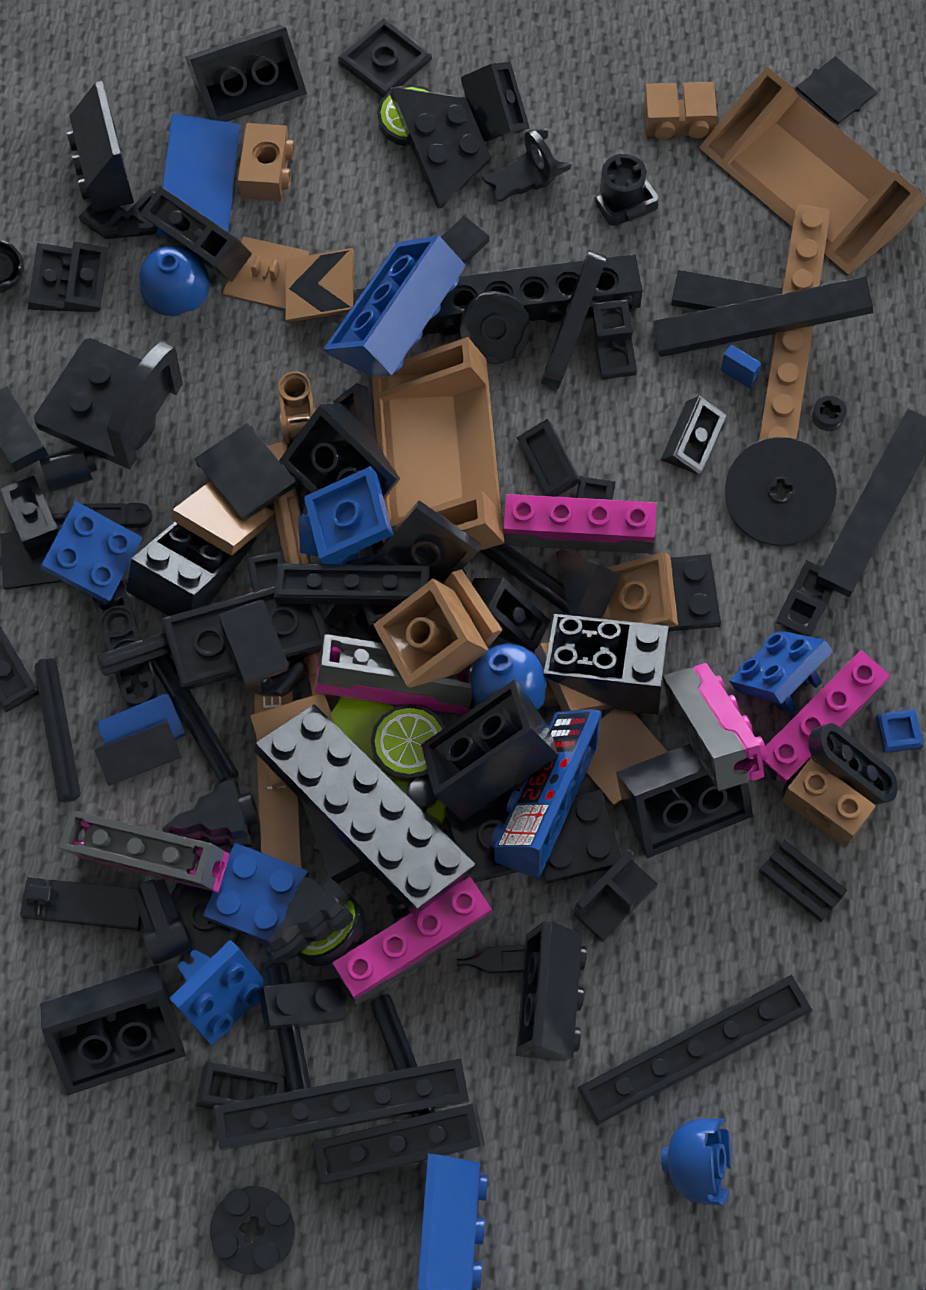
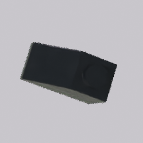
M474 578L472 582L473 587L502 628L498 637L535 652L534 650L538 647L551 620L505 578Z

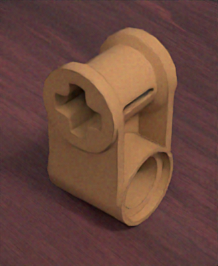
M293 371L282 376L278 383L282 436L284 443L287 445L296 438L316 410L314 408L309 378L303 373ZM295 391L303 392L299 397L289 396V394Z

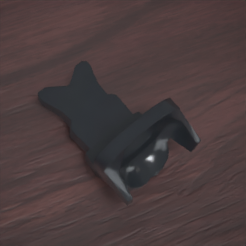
M547 129L527 131L525 133L526 153L519 156L516 162L506 165L504 170L483 174L482 179L484 182L496 190L495 198L498 202H503L511 195L523 194L533 188L535 190L544 188L558 175L571 170V163L559 162L553 157L544 141L548 138Z

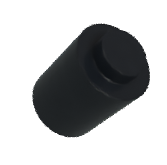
M77 446L49 454L39 460L50 493L93 480L91 473L98 471L93 453L84 451V449Z

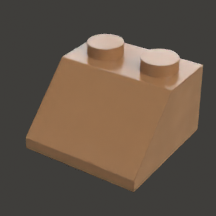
M434 579L430 580L373 624L406 686L410 688L458 674L489 651L455 590Z

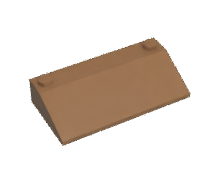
M768 66L764 68L699 146L700 150L791 227L793 225L796 204L831 209L824 254L848 275L853 273L897 235L926 203V199L921 191L895 170L891 172L803 100L789 83Z
M469 337L404 359L403 366L393 375L372 377L375 431L378 446L400 477L398 483L384 500L392 531L417 501L420 500L480 542L479 551L503 544L504 533L486 358Z

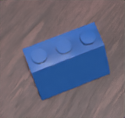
M428 1154L417 1290H472L481 1288L482 1262H474L475 1244L483 1245L485 1218H477L478 1200L486 1201L488 1175L480 1174L479 1162L438 1154Z

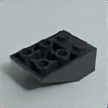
M174 522L131 558L126 591L168 616L210 605L257 538L251 539L231 556Z
M554 614L544 677L618 710L658 715L669 626Z

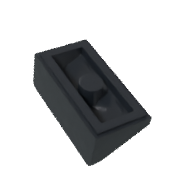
M701 396L686 401L661 457V461L701 475L727 415Z

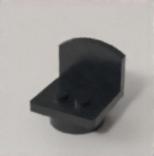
M87 338L83 340L34 415L37 428L40 431L93 453L94 456L102 457L130 470L137 459L135 451L148 441L154 430L157 412L169 393L177 395L183 385L175 347L161 341L141 360L95 339Z

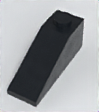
M162 186L158 188L140 213V215L182 247L192 251L202 262L231 282L252 255L238 238Z

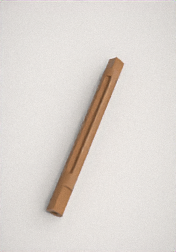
M283 442L267 446L278 460L288 449L287 444ZM294 487L273 502L282 551L286 564H311L310 556L300 553L298 516H301L296 487ZM320 653L304 657L305 668L309 672L307 679L310 681L312 695L320 694L315 692ZM325 694V697L328 701L335 699L336 695Z

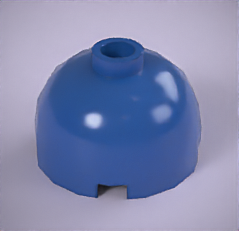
M169 245L154 250L144 260L139 272L140 292L145 303L150 309L161 315L173 317L189 310L192 312L205 301L210 289L208 272L204 263L196 254L182 246Z
M509 643L495 645L475 661L470 672V683L473 702L476 706L513 680H516L521 685L536 710L543 705L546 698L545 691L548 686L547 678L544 677V669L536 655L525 647Z
M723 1118L696 1119L680 1125L673 1133L669 1147H663L662 1171L669 1173L671 1184L683 1198L690 1202L704 1205H723L729 1196L730 1189H722V1179L725 1176L726 1166L731 1170L732 1149L729 1130L720 1129V1126L725 1122Z

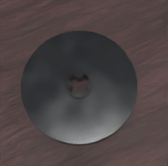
M789 437L767 438L747 447L733 462L725 483L726 506L734 523L751 538L765 544L777 546L801 543L817 534L829 520L835 507L837 495L833 471L823 455L811 445ZM777 483H782L783 489H790L784 500H779L777 494H771Z

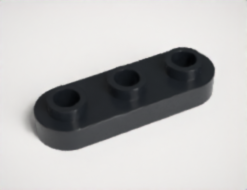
M834 723L815 727L811 731L808 744L809 751L818 763L874 805L888 803L895 799L898 791L895 774L889 766Z

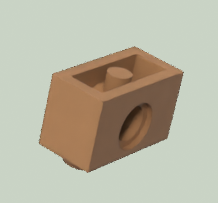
M246 123L237 180L241 199L282 201L283 190L290 189L291 170L287 169L288 161H294L295 141L289 140L287 126Z
M812 759L807 762L789 785L782 799L785 804L845 848L876 807V805Z

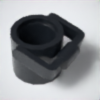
M621 153L613 155L606 160L602 167L599 195L594 197V200L605 220L612 226L645 216L657 210L659 206L658 195L646 179L647 171L645 164L632 154ZM645 192L649 200L642 202Z

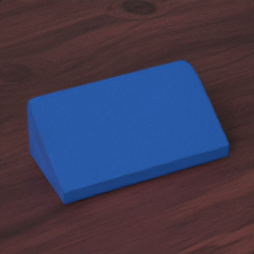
M169 694L161 695L97 722V727L105 744L165 720L168 721L175 739L186 735Z

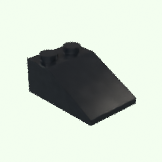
M341 403L320 404L279 460L311 493L370 466L377 473L384 500L400 480V477L368 429Z

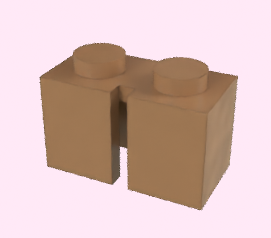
M714 82L683 83L684 100H678L676 83L646 84L644 95L646 137L666 140L673 136L689 135L692 138L698 139L709 135L714 130L717 119Z

